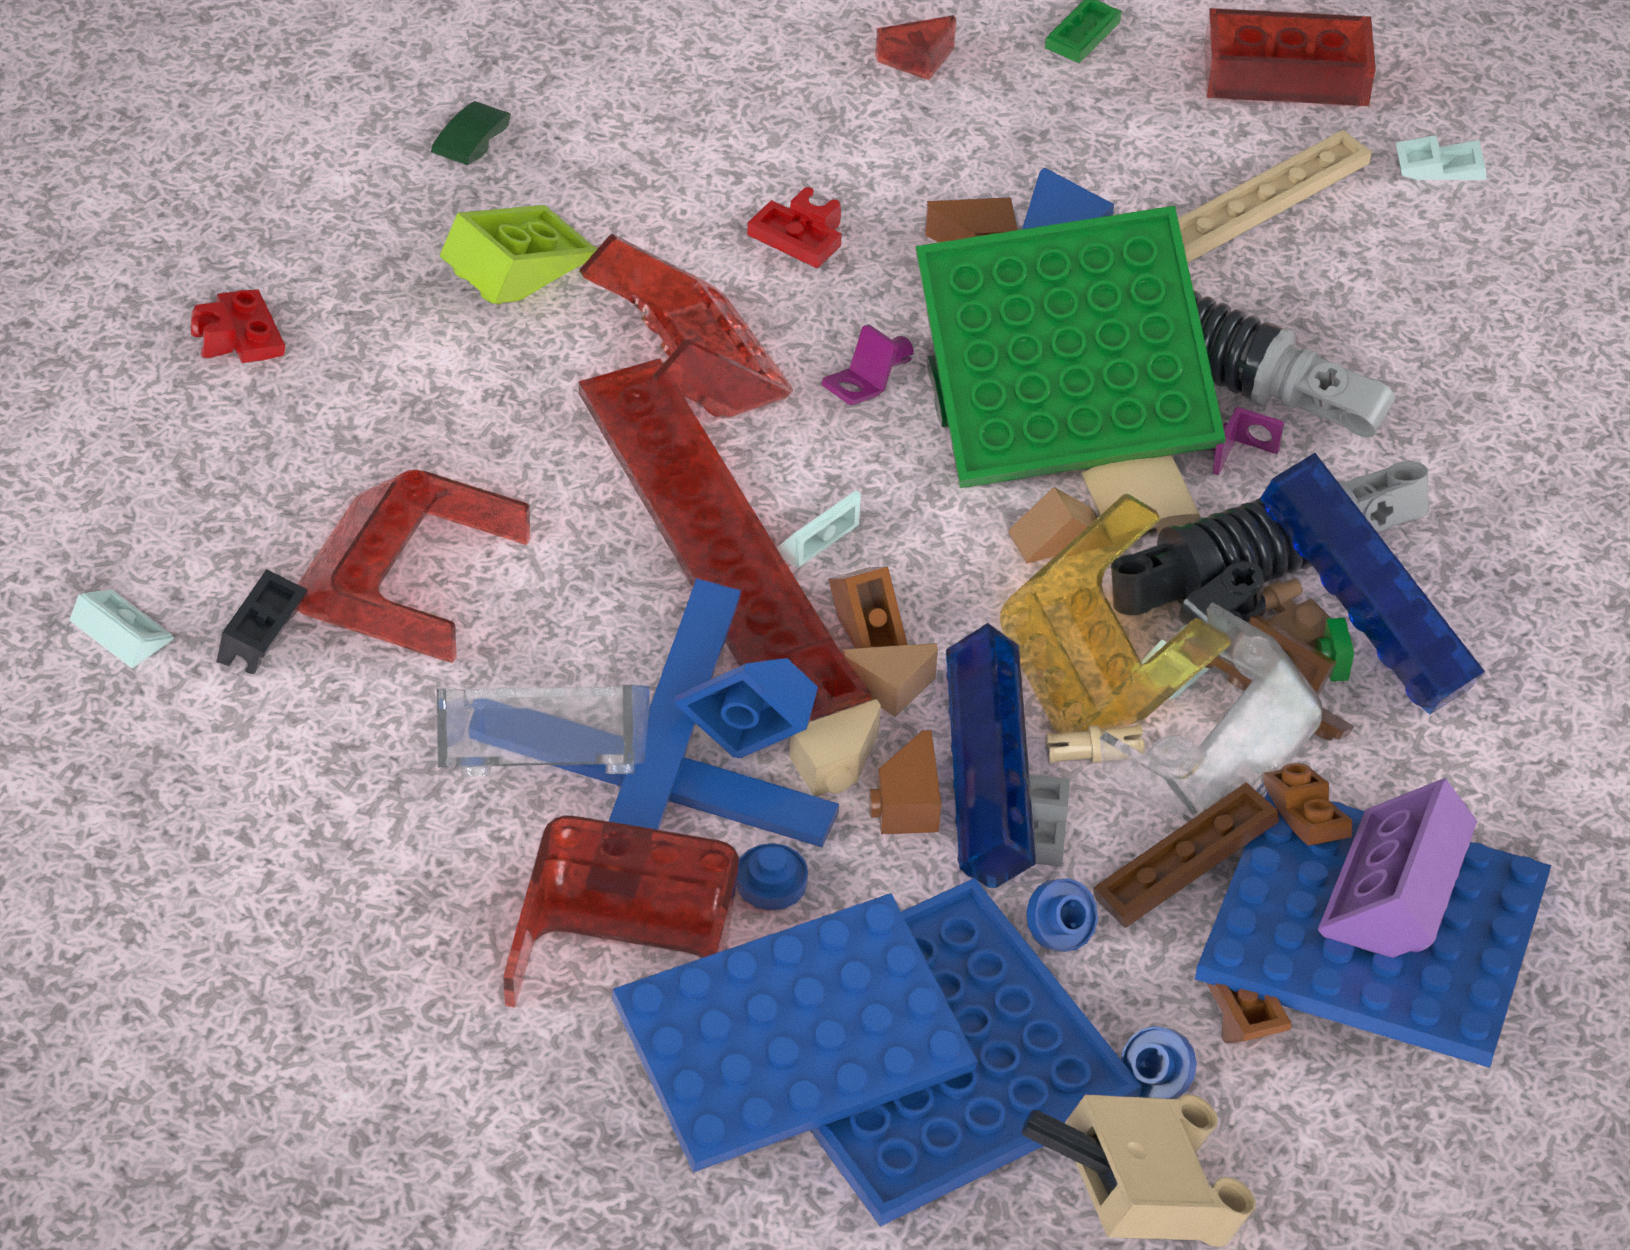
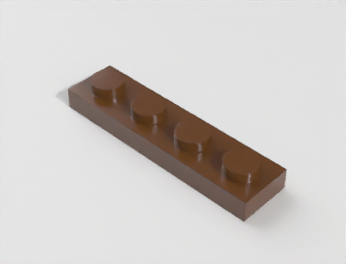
M1245 782L1094 886L1095 900L1124 928H1127L1278 823L1277 809L1250 784Z

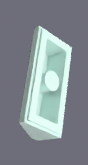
M855 490L792 534L775 548L774 552L792 566L798 568L859 525L861 493Z
M112 589L79 594L70 617V621L131 668L137 666L174 639L170 632Z

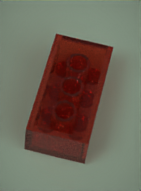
M1209 8L1204 43L1207 98L1369 106L1376 71L1371 16Z

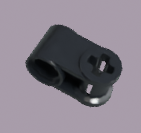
M1244 561L1228 566L1224 572L1202 588L1193 591L1186 598L1179 612L1180 621L1216 648L1228 644L1235 635L1246 628L1252 616L1258 615L1262 617L1265 614L1266 601L1260 592L1264 584L1263 570L1252 562Z

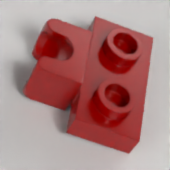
M805 187L790 201V208L773 200L768 202L748 221L747 235L818 269L841 247L842 233L835 230L841 221V204L839 200L832 199L822 206L813 205L810 203L809 198L813 196L814 189L812 187Z
M259 289L218 293L216 302L197 304L193 308L190 330L192 336L203 337V346L201 348V356L203 358H213L232 353L233 349L236 350L241 363L264 361L284 355L285 343Z

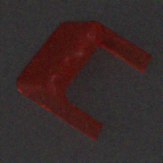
M615 234L609 235L579 269L584 279L625 298L635 305L644 314L641 317L643 323L663 340L660 346L669 358L653 375L657 384L701 404L711 415L717 418L721 415L732 417L786 399L793 392V388L732 303L710 283Z
M417 469L405 471L361 492L353 500L298 582V585L308 589L307 596L300 604L298 612L453 663L457 657L455 623L451 620L390 601L381 595L379 587L426 514L527 545L530 540V506L525 502Z
M563 815L554 818L543 831L504 971L505 1006L516 1007L532 948L536 940L544 934L553 931L685 952L700 958L726 950L739 871V856L735 848L729 843L716 839L574 815Z

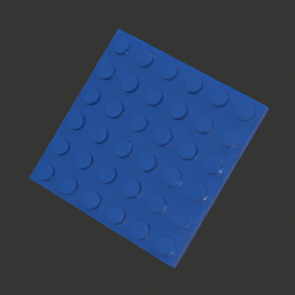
M1267 791L1265 799L1277 809ZM1331 802L1352 819V837L1308 846L1290 828L1277 809L1279 822L1245 845L1198 962L1195 980L1215 985V983L1226 985L1231 991L1238 992L1240 989L1258 993V999L1264 1000L1265 995L1277 997L1282 1006L1490 1068L1552 865L1536 861L1530 857L1518 856L1487 847L1481 843L1470 842L1435 941L1428 948L1420 952L1409 951L1391 958L1323 937L1318 930L1365 811L1339 802Z
M975 878L901 911L978 1061L975 1071L810 1130L880 1227L1043 1147V1145L1024 1137L1022 1134L1023 1124L1032 1110L1041 1111L1065 1123L1085 1095L1141 1096L1142 1085Z

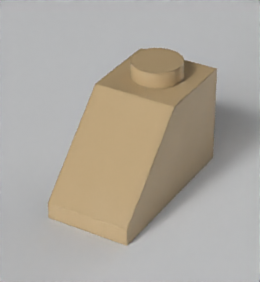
M877 699L810 721L806 730L790 736L789 758L813 796L827 792L833 794L840 793L848 789L851 784L858 782L879 734L881 705Z

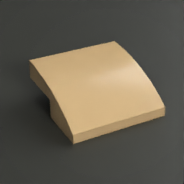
M1172 455L1115 462L1096 466L1081 472L1113 543L1126 541L1155 527L1159 534L1165 527L1171 525L1178 526L1189 522L1193 523L1196 519L1201 518Z

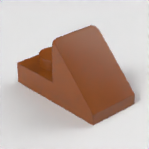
M1206 983L1223 1012L1221 1037L1224 1043L1243 1042L1291 1030L1292 1022L1277 997L1265 995L1264 1000L1258 999V993L1243 989L1235 992L1231 991L1226 985Z

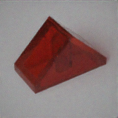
M951 15L877 28L875 52L877 62L930 80L954 49L955 16Z
M830 637L787 651V658L818 686L810 721L871 700V692Z

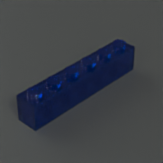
M1313 453L1272 478L1260 497L1264 502L1266 512L1272 520L1280 523L1292 539L1297 553L1310 562L1320 575L1324 588L1330 594L1335 595L1347 610L1353 626L1367 636L1376 648L1380 661L1397 675L1405 686L1409 699L1431 715L1468 692L1485 673L1484 669L1318 455Z
M986 623L946 649V678L949 695L948 713L951 727L959 869L968 877L975 878L987 888H997L1036 865L1019 645L995 627Z

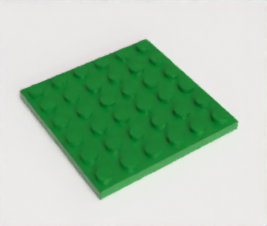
M1175 205L916 246V258L960 488L1093 468L1115 462L1216 448L1217 444L1225 443V433Z

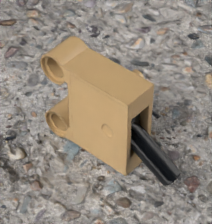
M1186 1094L1178 1099L1085 1095L1065 1123L1041 1111L1032 1110L1023 1124L1022 1134L1024 1137L1076 1162L1108 1238L1201 1240L1208 1245L1221 1247L1225 1246L1255 1210L1256 1201L1254 1195L1246 1185L1235 1178H1219L1210 1188L1196 1152L1216 1128L1218 1118L1213 1107L1196 1095Z

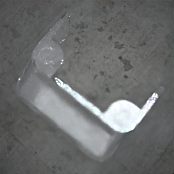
M1213 602L1207 608L1209 648L1233 662L1237 670L1242 675L1251 679L1252 682L1202 744L1198 746L1181 736H1166L1156 741L1144 755L1106 731L1100 737L1103 774L1184 824L1245 782L1263 796L1267 792L1263 782V773L1280 770L1284 765L1289 764L1322 721V702L1320 697L1280 644L1270 635Z
M649 686L437 689L438 768L461 767V777L490 776V766L605 764V774L635 773L634 764H643L645 760L650 708Z

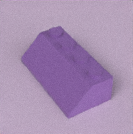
M1446 778L1365 810L1318 928L1323 937L1391 958L1409 951L1420 952L1428 948L1435 941L1477 824L1476 818Z

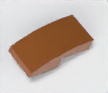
M1290 763L1284 765L1280 770L1263 773V782L1278 811L1290 828L1308 846L1352 837V819L1329 801V782L1308 765Z

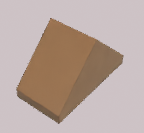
M1055 487L1024 514L1008 532L1026 564L1110 542L1108 534L1093 509Z
M937 643L843 649L842 684L868 701L877 699L883 710L896 717L936 679Z

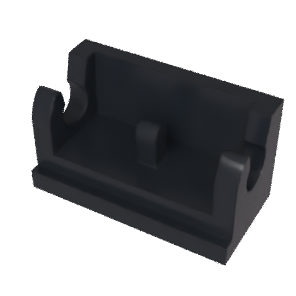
M266 569L222 632L216 662L230 666L237 655L246 660L248 666L245 671L255 674L261 664V659L266 656L287 623L298 611L300 604L307 596L308 589Z

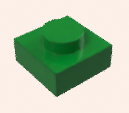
M1345 618L1326 619L1323 638L1317 639L1316 650L1337 662L1329 676L1331 682L1349 681L1355 651Z

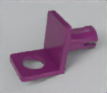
M870 324L864 325L859 335L850 368L824 377L821 385L849 405H856L875 398L885 391L892 367L906 364L912 360L909 355H914L913 345L907 337L897 336L890 339ZM839 383L854 384L861 391L846 390Z
M1236 406L1229 422L1223 424L1226 438L1225 443L1217 444L1216 448L1209 449L1214 451L1215 456L1212 473L1219 475L1236 441L1278 455L1281 447L1284 422ZM1251 425L1265 427L1270 432L1272 439L1261 441L1254 438L1249 432V427Z

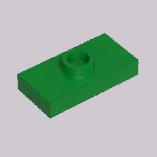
M1083 0L1046 37L1045 49L1080 63L1121 22L1122 11L1098 0Z

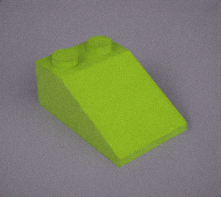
M546 205L458 212L439 256L453 268V272L457 276L468 280L480 291L482 298L490 303L500 305L501 303L522 300L596 257L600 251Z

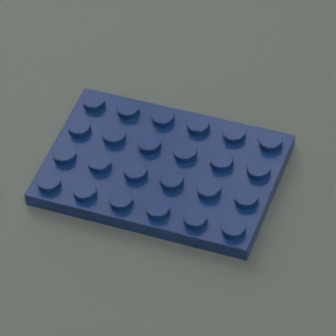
M892 893L613 988L612 992L613 1003L693 1173L973 1072L978 1062Z

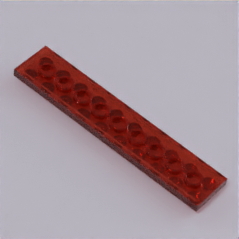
M658 358L579 381V396L692 587L697 578L741 591L740 601L725 641L738 665L788 658L812 682L842 673V653L662 360Z

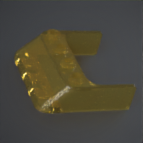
M1129 494L1122 495L1012 594L1004 603L1000 612L1001 628L1057 733L1087 731L1090 725H1099L1100 729L1117 728L1142 721L1231 644L1227 634L1196 618L1142 664L1102 588L1103 576L1112 561L1118 558L1160 520V516L1155 509Z

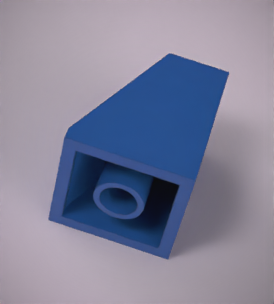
M1044 167L1039 172L1022 229L1111 216L1114 212V204Z

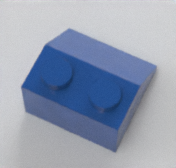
M788 658L743 664L676 695L673 703L732 757L743 758L806 730L818 686Z

